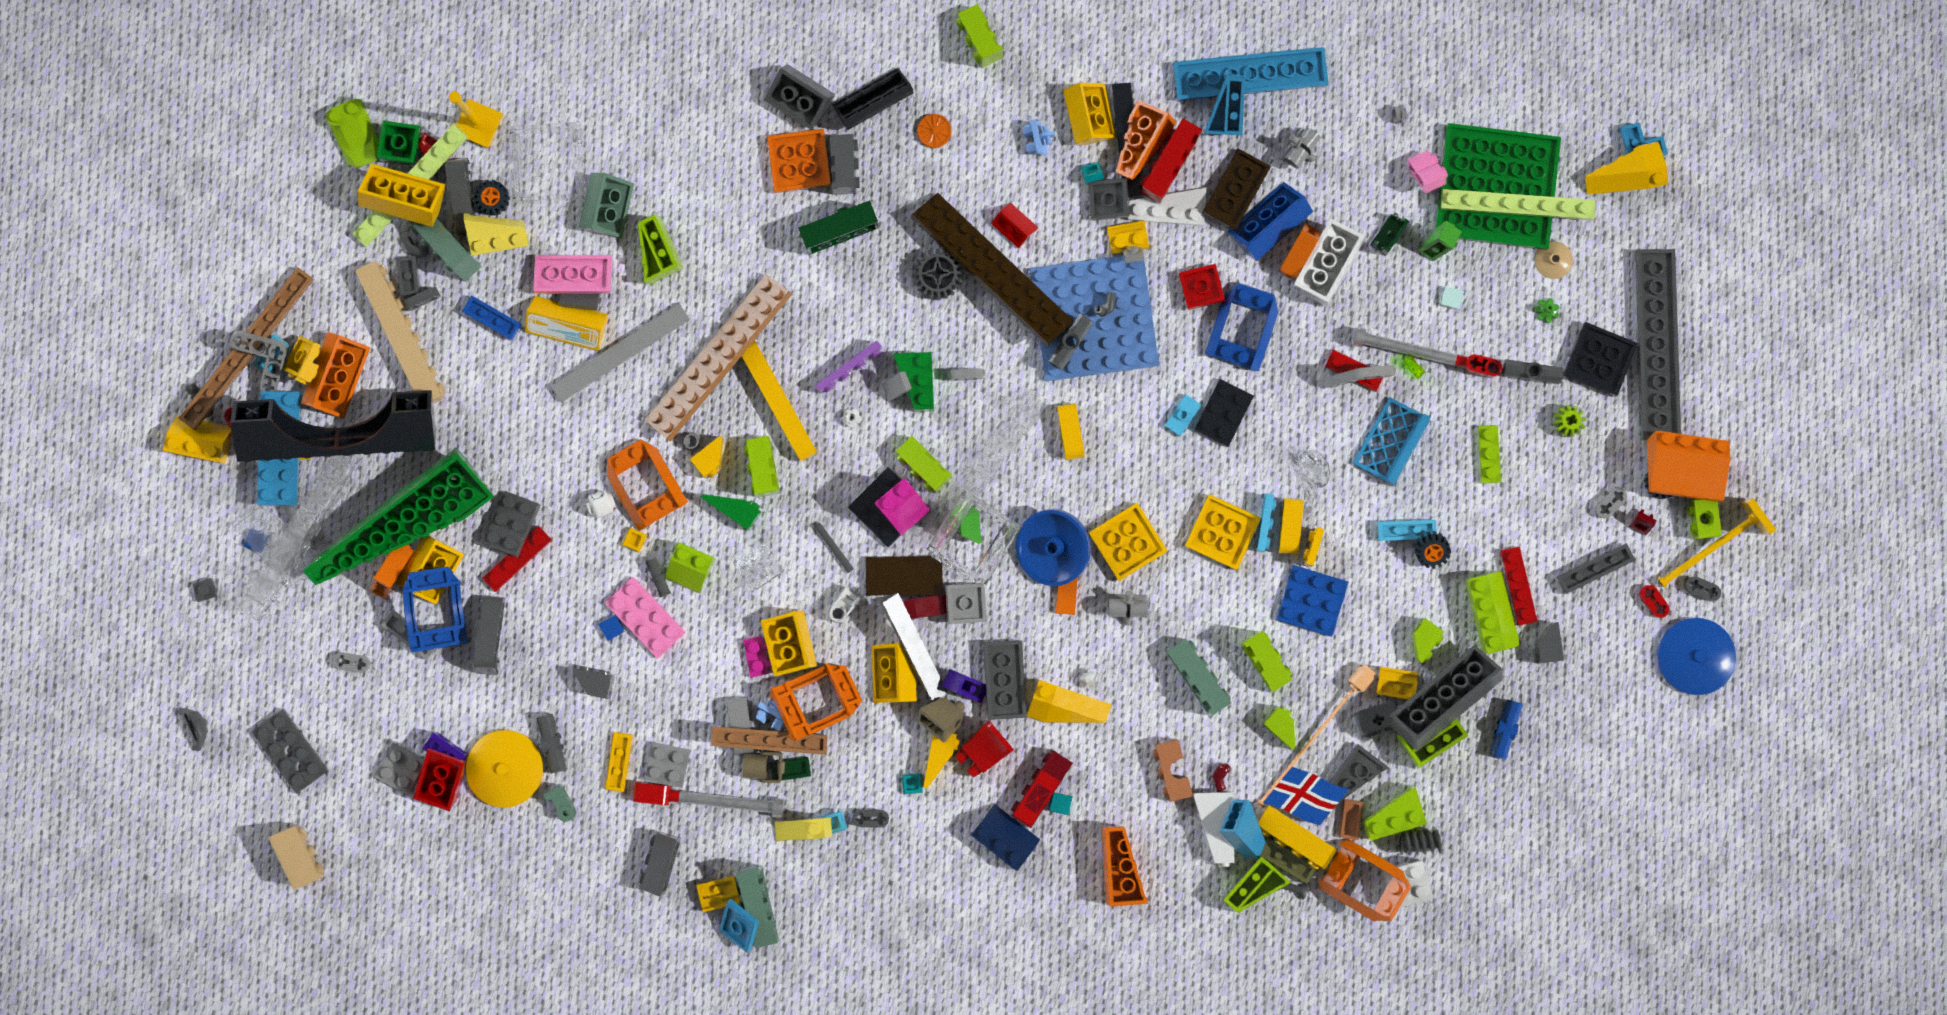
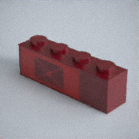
M1054 750L1051 753L1049 751L1042 759L1044 765L1041 769L1037 767L1032 775L1033 782L1031 785L1026 784L1021 794L1024 796L1021 801L1016 800L1010 809L1013 811L1011 816L1032 828L1073 762Z

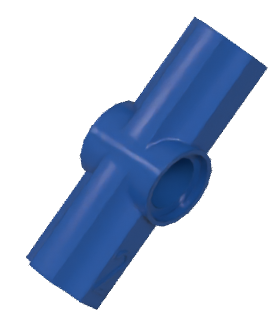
M1506 699L1501 718L1497 721V730H1494L1495 737L1489 755L1507 759L1511 743L1518 732L1519 725L1517 723L1523 704Z

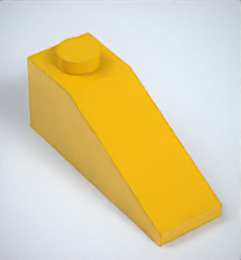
M952 734L944 743L933 735L923 788L929 787L953 755L954 750H958L960 739L956 738L957 734Z

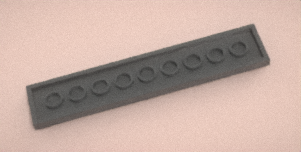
M1639 249L1635 251L1641 440H1647L1656 430L1681 434L1675 249Z

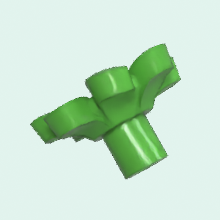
M1551 298L1547 299L1546 302L1543 299L1538 302L1540 306L1534 308V311L1539 313L1537 316L1539 321L1545 318L1546 323H1551L1552 317L1557 319L1559 313L1556 312L1559 309V305H1553V299Z

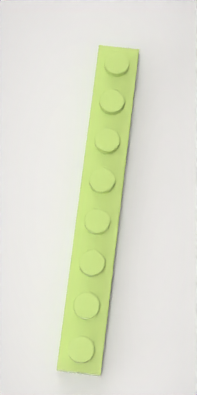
M452 124L408 174L430 180L469 137L456 124ZM373 211L355 230L353 235L365 247H368L392 222L395 216Z
M1447 189L1441 191V210L1594 220L1595 200Z

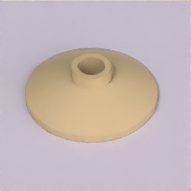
M1556 241L1550 242L1548 250L1538 249L1535 255L1537 270L1543 276L1550 279H1558L1565 276L1573 264V257L1569 248L1563 243ZM1557 256L1558 262H1554L1552 257Z

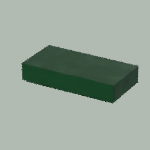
M809 757L784 761L785 773L782 774V781L811 776ZM777 762L770 763L772 779H778Z

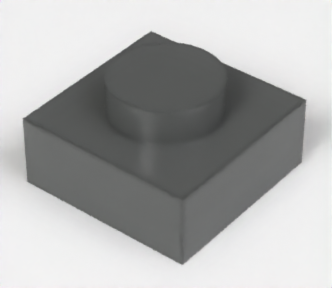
M213 578L193 583L198 602L218 597Z

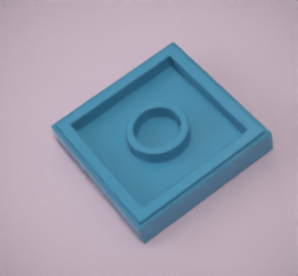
M731 899L726 903L719 931L747 953L752 949L759 921Z

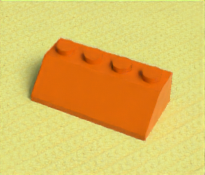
M327 332L316 364L319 365L317 375L312 379L311 383L308 382L301 404L344 419L371 347L338 334Z

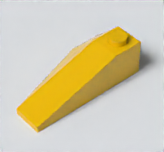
M1659 142L1637 146L1633 149L1634 151L1625 156L1621 155L1617 158L1618 160L1611 164L1603 165L1585 176L1587 195L1650 189L1668 185L1667 166Z
M1038 680L1027 717L1044 723H1106L1111 704Z

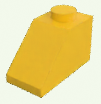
M721 436L717 437L690 459L704 478L709 477L711 479L719 473L718 469L721 467L724 439Z

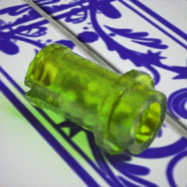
M1409 355L1402 361L1403 368H1407L1418 380L1426 371L1414 360L1415 357Z

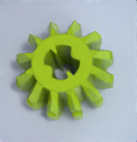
M1566 405L1565 409L1561 407L1558 409L1559 413L1554 414V417L1558 420L1553 421V425L1559 424V427L1555 430L1556 432L1563 430L1561 433L1563 437L1567 433L1570 438L1574 437V433L1579 435L1581 434L1580 429L1586 427L1581 422L1586 421L1587 418H1581L1580 415L1584 412L1581 410L1577 413V406H1573L1571 409L1570 405ZM1569 417H1571V421H1573V423L1570 425L1567 424L1569 421H1566V419Z

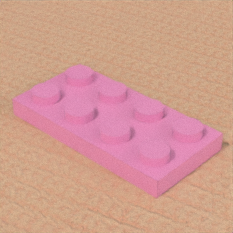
M535 255L533 291L535 294H611L612 256Z
M634 577L605 603L657 659L686 633Z

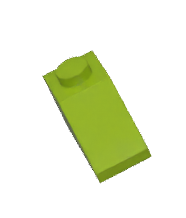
M1284 706L1282 709L1276 707L1262 724L1288 748L1294 750L1296 746L1294 719L1290 717L1292 713Z

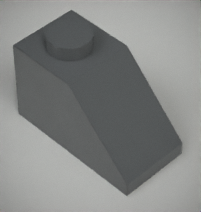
M1559 622L1550 623L1535 643V649L1532 650L1534 660H1537V664L1564 660Z

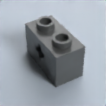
M1393 701L1353 713L1360 735L1371 737L1377 735V731L1384 729L1385 732L1393 730L1390 727L1389 717L1395 711ZM1375 715L1377 717H1381L1382 719L1379 721V725L1377 723H1373Z

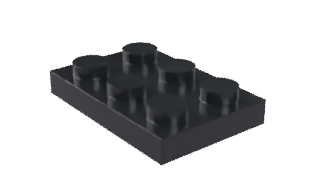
M1219 379L1194 430L1229 447L1254 395Z

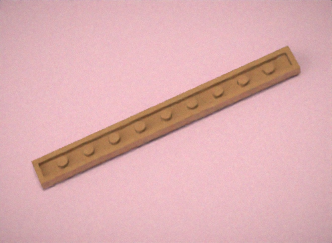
M297 267L247 330V333L269 338L314 279ZM240 339L237 344H241V342H245V341H242V340ZM248 339L246 347H249L252 339ZM261 341L253 343V347L257 350L263 346ZM233 348L179 416V419L193 430H196L255 354Z

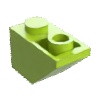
M1426 618L1420 621L1411 634L1415 657L1418 663L1427 662L1433 654L1431 650L1434 646L1438 647L1444 639L1442 636L1444 631Z

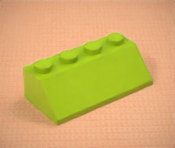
M1502 571L1465 579L1482 651L1485 654H1490L1521 646Z

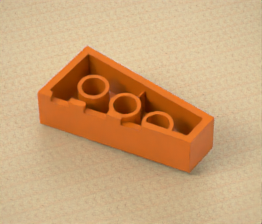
M1101 827L1106 905L1111 907L1148 904L1125 827Z

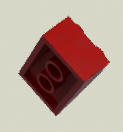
M428 748L413 799L450 812L457 801L462 785L465 761Z

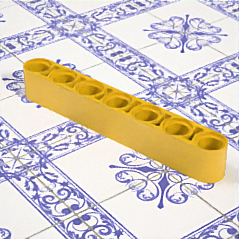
M754 340L744 352L742 358L799 460L802 462L818 452Z

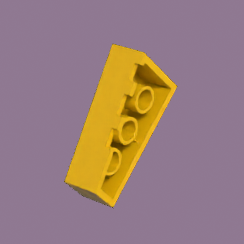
M1270 805L1258 821L1262 834L1267 837L1271 834L1277 838L1275 840L1276 843L1284 848L1286 845L1293 849L1291 853L1300 859L1302 856L1309 859L1308 864L1316 869L1321 867L1325 870L1337 852L1334 847Z

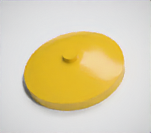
M512 730L495 731L482 737L472 747L466 762V777L473 793L486 804L501 808L517 806L531 798L538 790L544 773L543 758L536 744L524 734Z

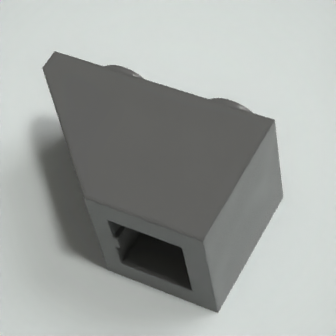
M580 666L579 669L574 668L573 673L587 695L605 699L610 698L614 676L609 675L610 671L599 669L598 673L591 672V668L586 666Z

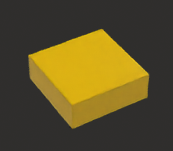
M629 527L622 545L640 552L648 535Z

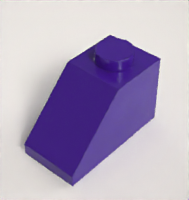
M952 669L948 670L942 687L979 703L983 702L986 695V684Z

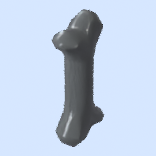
M1289 883L1281 889L1295 892L1304 900L1306 892L1310 890V886L1308 884L1295 885Z

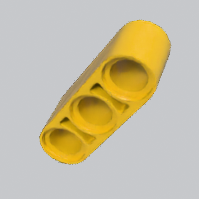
M1076 403L1057 406L1065 460L1084 458V447Z
M1284 498L1278 553L1298 555L1303 500Z

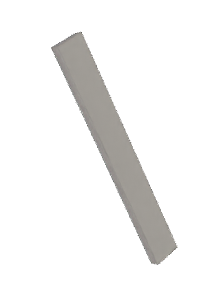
M679 303L554 383L551 387L559 400L564 402L690 319Z

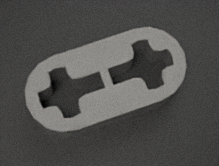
M983 369L947 370V381L983 379Z
M1619 487L1612 489L1597 503L1595 514L1599 518L1610 517L1627 500L1626 491ZM1614 492H1620L1622 494L1620 496V498L1622 499L1621 501L1616 500L1614 503L1611 501L1613 498H1615ZM1609 503L1610 506L1607 508L1608 514H1601L1600 511L1602 509L1600 506H1606Z
M340 652L333 657V665L339 670L364 673L370 668V660L363 655ZM343 655L345 660H350V663L343 664L341 667L337 660L342 658ZM363 659L366 665L361 670L358 665H353L354 661L359 662Z

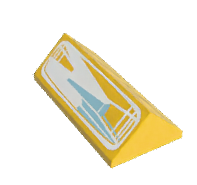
M534 296L526 312L525 333L599 351L608 314L593 310L561 307L558 301Z

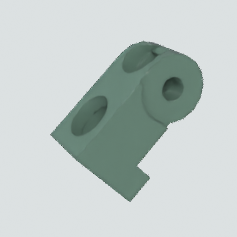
M563 785L543 795L546 802L552 800L557 809V816L561 821L568 822L575 817V807Z

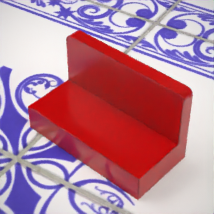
M1012 203L1004 207L991 222L1017 248H1020L1029 236L1038 229Z

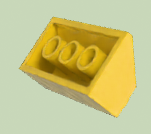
M371 163L357 191L358 205L433 227L440 211L445 184Z

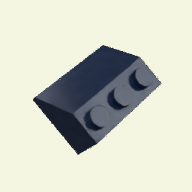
M996 804L992 806L971 834L972 837L1016 871L1019 870L1040 841L1037 836Z

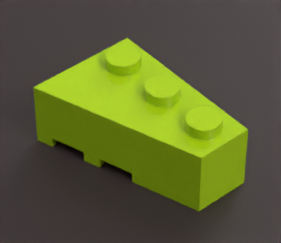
M976 4L959 12L956 23L959 30H964L966 34L964 39L969 48L972 47L975 52L972 55L976 64H981L982 68L1002 59L1003 48L1001 45H998L995 39L996 35L991 31L980 6Z
M654 214L638 222L640 247L642 248V265L644 267V283H655L684 269L662 218Z
M764 436L746 440L747 445H744L745 456H749L750 464H747L749 475H752V493L758 498L780 494L770 437Z
M913 436L895 451L898 455L896 459L903 466L907 464L911 468L909 472L916 479L920 477L925 482L923 486L930 493L932 491L937 493L952 479V474Z
M1263 630L1240 643L1270 692L1276 691L1292 680L1290 677L1292 672L1287 665H1283L1280 660L1282 659L1277 649L1272 647L1270 638Z
M1457 719L1419 751H1416L1400 735H1397L1396 738L1416 768L1419 769L1469 735Z
M1415 786L1409 787L1362 821L1367 839L1370 841L1427 824Z
M1261 856L1223 901L1239 913L1291 882Z

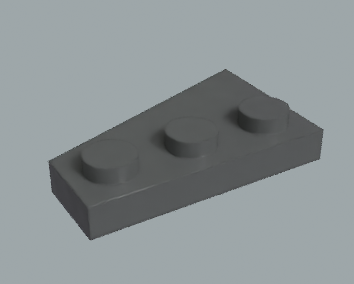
M1357 744L1329 782L1333 785L1350 789L1341 799L1342 801L1389 767Z

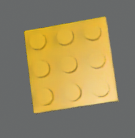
M1208 494L1185 547L1237 571L1261 518Z
M1135 503L1088 533L1118 582L1168 552L1138 503Z

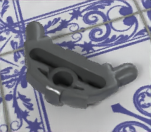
M179 708L178 714L182 716L191 734L194 750L200 751L206 739V733H208V722L198 711Z

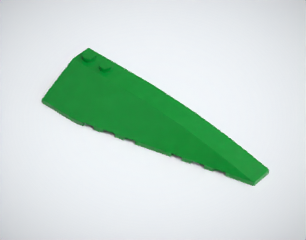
M456 447L357 523L303 569V573L315 585L338 576L341 572L354 569L357 565L370 562L375 557L388 554L413 543L418 538H424L434 531L442 530L452 523H458L466 519L491 500L494 495L469 461Z

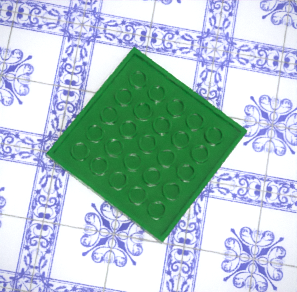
M1447 123L1442 166L1445 168L1448 177H1446V184L1439 187L1435 229L1448 221L1462 231L1458 238L1461 240L1548 250L1552 217L1441 210V191L1447 189L1555 197L1561 137Z

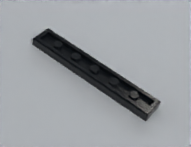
M1131 82L1112 84L1119 157L1124 148V136L1129 126L1128 119L1134 109ZM1140 172L1133 180L1126 178L1128 197L1142 195L1140 193L1142 189L1140 185Z

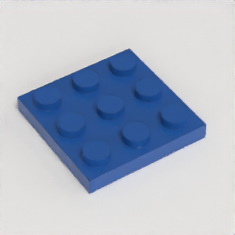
M1293 565L1276 620L1333 637L1349 582Z

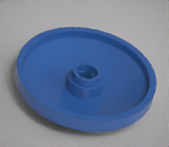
M1046 509L1031 515L1022 524L1016 538V554L1021 567L1033 580L1048 586H1061L1075 580L1084 572L1090 559L1091 544L1085 527L1075 516L1059 509Z
M1690 618L1675 623L1665 632L1658 646L1657 659L1663 677L1672 687L1686 694L1704 695L1720 689L1730 679L1736 664V651L1731 637L1720 625L1704 618Z

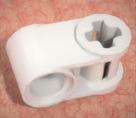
M847 586L830 609L829 615L832 621L835 623L845 621L863 597H858ZM836 609H841L844 612L841 619L833 617V612Z

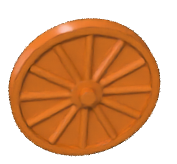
M929 114L922 118L918 124V137L927 147H942L951 137V125L944 116Z

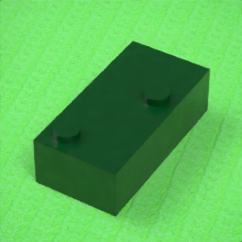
M869 200L851 208L847 206L837 210V213L801 226L798 229L808 255L879 229V223Z

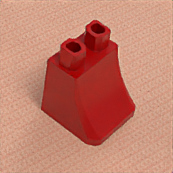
M988 720L961 746L962 749L959 750L955 757L961 764L969 757L974 764L967 771L974 778L981 772H986L1014 751V749Z

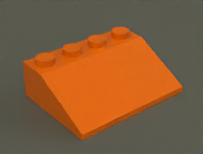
M1657 430L1647 439L1649 492L1724 502L1730 464L1729 441Z

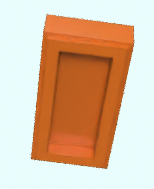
M1078 578L1070 583L1058 586L1056 614L1075 615Z

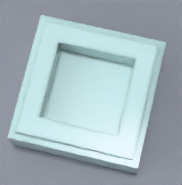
M1445 286L1440 305L1459 310L1464 291Z

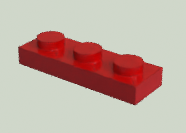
M1334 349L1325 364V368L1338 374L1369 367ZM1383 378L1365 379L1355 382L1377 392Z

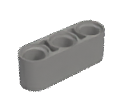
M748 697L728 699L731 728L752 729V727L750 728V710L747 705ZM733 748L735 755L755 752V749Z

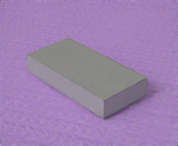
M905 371L898 373L882 384L889 402L912 389Z

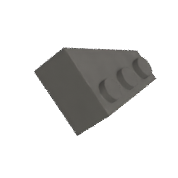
M853 134L830 135L834 195L857 194L856 188H860V178L856 177V170H859V159L855 158V151H858V140H854Z

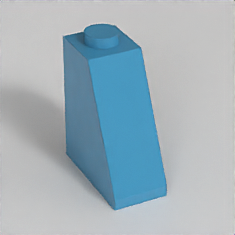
M1233 799L1220 833L1243 858H1259L1265 845V839L1249 800Z

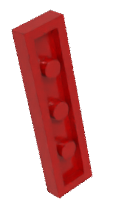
M538 526L527 536L518 558L508 554L482 579L494 592H497L544 549L552 539Z
M1520 547L1500 551L1517 625L1538 622Z

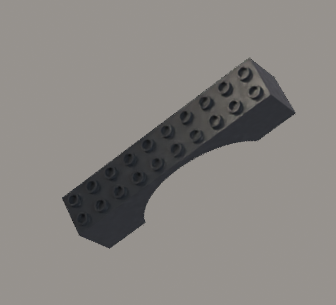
M432 390L392 392L386 405L376 415L359 424L340 428L318 427L299 421L278 406L274 399L233 401L230 424L237 462L270 461L273 459L289 460L292 458L339 455L350 456L355 454L369 455L372 453H406L410 451L435 450L436 424Z

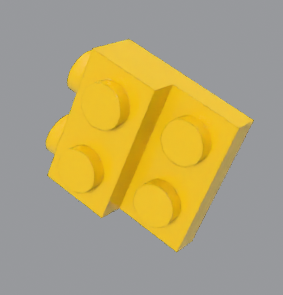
M299 335L283 367V370L289 372L287 376L303 384H306L307 381L311 383L318 372L319 365L313 363V361L318 357L321 345Z

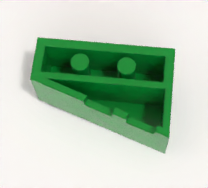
M932 353L893 354L899 371L906 372L912 387L908 391V395L915 412H933Z

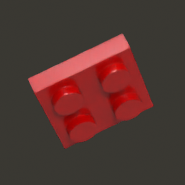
M1216 263L1179 273L1188 310L1225 301Z

